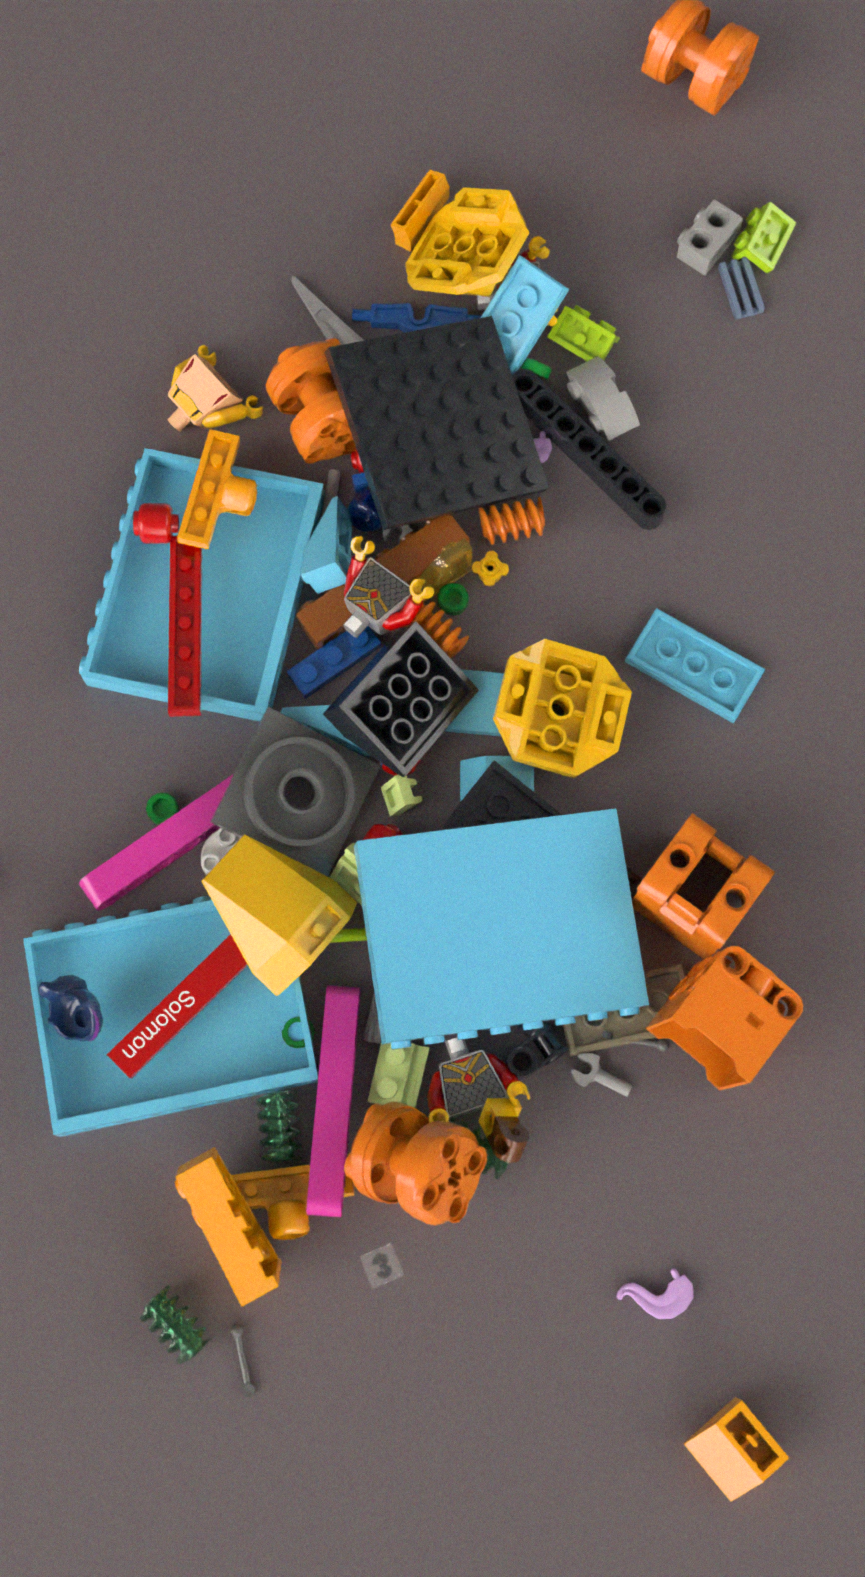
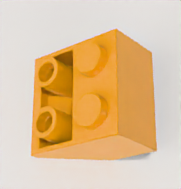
M734 1397L683 1443L730 1501L763 1483L789 1459L787 1454L745 1403L737 1397Z

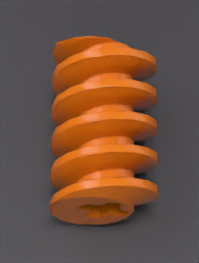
M540 496L537 498L536 506L530 498L525 500L524 508L518 500L514 501L512 510L507 503H502L500 513L495 505H490L488 515L482 507H479L482 534L484 538L487 537L491 545H494L496 535L500 536L503 543H506L508 533L512 534L515 541L519 539L520 531L525 533L527 539L531 538V531L534 528L539 536H543L545 516Z
M422 599L423 605L413 622L416 621L451 659L465 646L469 635L459 639L462 628L459 626L451 631L450 627L453 620L449 618L442 622L441 619L445 612L440 610L433 614L432 611L436 603L433 601L425 606L424 602L426 599Z

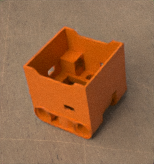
M692 813L638 886V891L632 900L633 909L702 959L711 957L717 949L724 945L773 877L775 871L751 854L747 859L714 836L717 832L715 828ZM707 853L733 873L703 913L679 896L677 891L704 854ZM674 854L682 855L687 862V866L683 868L675 867L671 863L670 856ZM734 893L738 895L742 901L741 907H731L726 901V894Z
M730 946L717 952L714 956L697 962L670 993L668 1000L646 1029L658 1039L670 1038L705 1067L707 1080L719 1090H724L751 1083L801 1016L803 1002L794 990L747 951L739 946ZM725 956H729L734 960L735 969L729 966L732 961L725 958ZM779 999L787 1004L788 1013L786 1016H784L785 1007Z

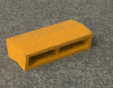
M429 170L391 223V228L395 234V244L409 252L413 250L433 216L442 209L449 199L450 187L445 174Z

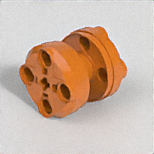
M677 0L669 7L663 17L658 19L652 28L641 71L665 85L672 84L685 68L695 74L690 84L688 98L695 105L715 116L745 80L759 41V36L744 26L731 22L712 40L705 35L711 16L710 8L700 0Z
M337 338L311 342L302 346H293L284 350L279 355L278 362L272 368L266 382V390L278 410L284 414L296 415L291 423L290 433L297 450L308 464L336 458L343 454L348 455L356 451V446L325 355L328 347L341 345Z
M390 1102L385 1105L376 1103L365 1114L364 1122L355 1136L351 1153L346 1159L344 1171L346 1176L353 1180L356 1189L368 1198L387 1204L399 1203L403 1210L412 1217L430 1225H440L447 1221L457 1223L467 1212L468 1203L475 1193L480 1174L486 1165L487 1152L484 1147L479 1146L475 1135L463 1126L445 1121L429 1123V1118L424 1113L401 1102Z

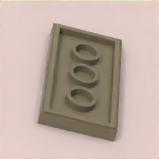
M683 964L644 972L649 1005L639 1007L640 1014L620 1016V1012L617 1010L607 1012L608 1018L588 1021L587 1015L575 1017L576 1023L562 1025L566 1044L569 1048V1057L656 1038L646 1027L668 1000L670 993L676 985L685 977ZM603 1031L612 1032L613 1038H602Z

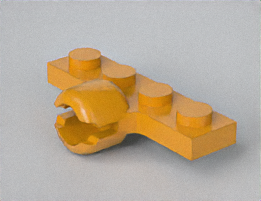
M209 429L177 536L178 543L209 550L217 519L221 513L228 512L241 516H248L252 513L257 497V483L252 479L234 476L231 473L240 444V436Z
M310 1165L231 1175L251 1209L263 1208L267 1210L269 1233L274 1239L291 1240L307 1235L310 1229L309 1216L307 1215ZM345 1176L344 1197L355 1196L353 1180Z

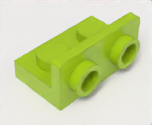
M772 202L760 208L755 207L746 218L748 224L735 240L734 246L736 248L731 256L734 260H739L745 256L765 273L774 269L796 225L793 219Z
M565 305L556 325L553 326L547 338L586 361L597 356L604 360L614 342L618 343L620 340L614 334L616 331L615 327L603 320L596 324L589 319L591 313L578 305H575L574 309Z

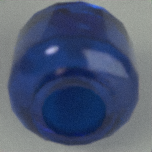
M369 486L361 487L347 507L350 522L358 530L365 532L376 531L382 525Z

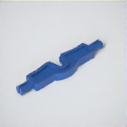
M409 303L372 304L371 310L352 309V321L370 322L371 328L400 329L404 333L478 319L482 315L467 314V308L446 307L434 304L426 307L425 316L422 320L414 319L413 306Z

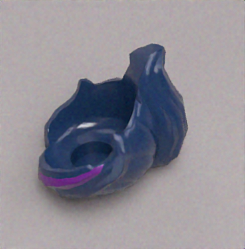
M75 975L60 976L50 983H40L38 987L40 996L50 1001L47 1021L57 1033L67 1040L93 1041L101 1032L103 1016L96 996L88 991L86 981Z

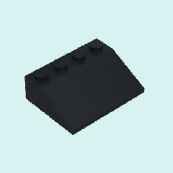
M415 621L399 629L328 707L323 715L345 738L401 777H405L479 689Z

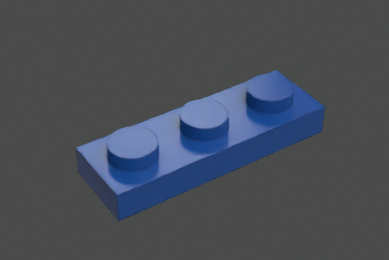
M368 626L358 638L346 630L286 672L290 680L306 699L381 648V642Z

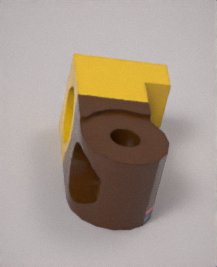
M487 1098L479 1118V1123L495 1156L502 1161L508 1163L518 1162L529 1139L528 1130L520 1124L518 1118L522 1109L518 1099H516L518 1106L514 1107L509 1098Z

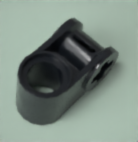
M550 1022L531 1034L523 1043L509 1053L505 1063L519 1080L529 1078L542 1067L548 1066L569 1050L568 1046L562 1045L551 1030L553 1025ZM517 1055H523L529 1060L530 1068L527 1071H518L514 1068L512 1059Z

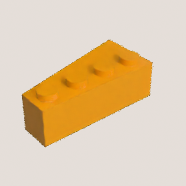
M213 1147L179 1166L175 1176L176 1180L174 1181L176 1189L183 1199H187L192 1209L193 1218L197 1225L202 1228L241 1307L279 1286L282 1262L216 1148Z

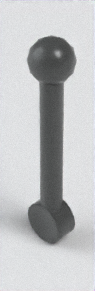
M603 1031L602 1038L612 1039L613 1033ZM646 1039L633 1042L634 1044L657 1047L661 1052L667 1051L669 1048V1043L666 1039H659L658 1041Z
M234 1324L230 1329V1333L235 1337L244 1381L242 1394L250 1398L255 1394L256 1387L250 1381L242 1340L244 1328L241 1324Z

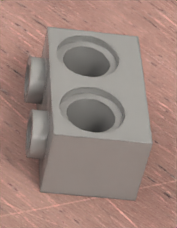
M714 199L707 208L702 207L694 219V225L690 229L685 228L677 240V244H679L677 258L706 276L738 236L743 217ZM694 245H700L703 248H697Z

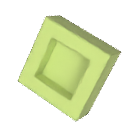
M395 775L381 787L390 817L403 814L423 800L422 796H413L411 789L417 785L415 779L407 778V775L405 777Z

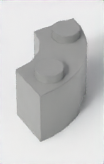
M597 356L567 371L570 381L567 383L568 391L571 397L577 400L589 416V426L598 435L609 441L640 425L628 394L625 390L619 392L615 381L616 374L600 357Z

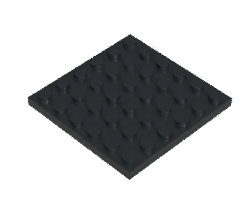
M492 316L328 347L325 351L383 530L544 492L549 488Z

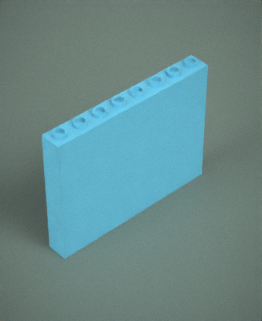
M147 448L144 449L142 459H137L135 465V476H137L135 485L129 487L127 494L128 510L120 518L119 531L121 535L119 542L115 541L112 547L111 570L106 571L104 576L103 599L99 598L96 604L95 615L97 621L95 627H91L88 633V653L80 661L79 674H81L87 686L168 702L170 542L167 544H145L141 542L139 536L134 535L133 514L134 511H139V507L143 503H168L172 507L173 514H179L181 526L200 459ZM233 466L231 473L234 476L252 479L257 483V497L254 509L248 516L228 512L221 513L217 519L209 550L203 549L201 710L260 722L266 708H273L304 584L300 568L303 565V551L319 523L325 490L323 483Z
M616 808L360 840L355 843L354 852L382 1044L391 1043V1050L412 1047L411 1040L424 1039L425 1045L445 1042L444 1035L457 1034L458 1040L478 1037L477 1031L490 1029L491 1035L511 1032L510 1026L523 1024V1030L543 1028L542 1021L555 1020L556 1026L576 1023V1016L587 1015L588 1021L608 1018L607 1012L619 1010L620 1016L640 1014L639 1007L649 1005Z
M210 896L193 899V904L180 906V903L165 904L161 906V910L148 913L147 909L129 912V917L116 919V916H105L98 918L96 924L86 926L82 922L71 923L64 926L65 930L52 932L51 929L34 931L32 933L33 937L23 938L53 1135L62 1137L318 1083L319 1070L310 1031L301 976L296 978L283 992L276 996L252 973L249 966L233 979L132 1079L128 1078L106 1055L230 935ZM75 975L86 981L88 991L96 996L103 1016L101 1032L93 1041L67 1040L60 1036L53 1026L48 1023L50 1001L42 998L39 994L38 987L41 982L50 983L58 977ZM294 1017H300L301 1022L293 1023L289 1027L288 1035L293 1041H302L304 1039L305 1047L292 1048L282 1038V1030L285 1024Z

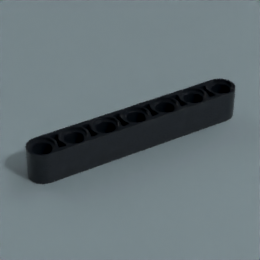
M526 369L516 371L512 375L516 389L520 386H526L530 389L528 391L517 389L525 416L537 428L544 431L546 436L640 527L646 530L659 527L666 510V501L663 496L535 373ZM540 406H547L551 410L541 411L538 408ZM562 426H567L572 430L569 432L561 431L559 428ZM587 446L592 448L593 451L583 452L580 448ZM611 467L614 472L606 473L601 468ZM630 487L636 492L628 494L623 491V488ZM653 508L657 511V514L650 515L644 509Z

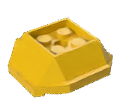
M463 187L455 195V200L445 205L433 216L405 263L408 275L407 281L413 290L491 297L498 283L505 277L530 233L510 190Z
M543 639L522 651L510 655L507 659L493 720L513 761L576 778L619 751L632 691L625 682H622L618 673L605 656ZM552 704L560 705L564 710V716L556 715L552 710Z

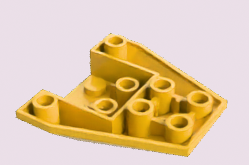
M245 834L202 880L205 889L250 970L276 996L283 992L317 959L350 920L357 901L334 879Z

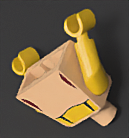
M201 345L198 348V355L194 354L178 364L174 370L168 397L178 408L168 418V421L180 432L190 422L203 429L215 428L244 419L246 415L251 419H257L263 412V406L256 409L250 407L257 404L258 398L254 395L246 399L245 405L241 404L243 399L213 368L217 362L216 352L208 355L209 351L206 345Z

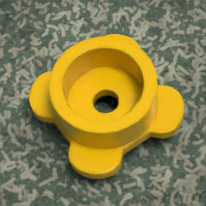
M488 551L482 560L475 561L472 564V571L478 574L484 585L493 586L502 576L508 574L509 567L498 559V554L495 551ZM492 566L493 570L489 571L487 568Z

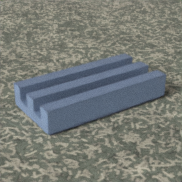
M743 257L739 262L735 259L731 260L730 264L725 262L719 263L718 270L734 319L762 314L765 307L749 259ZM740 269H742L755 308H752ZM729 272H733L745 310L741 311Z

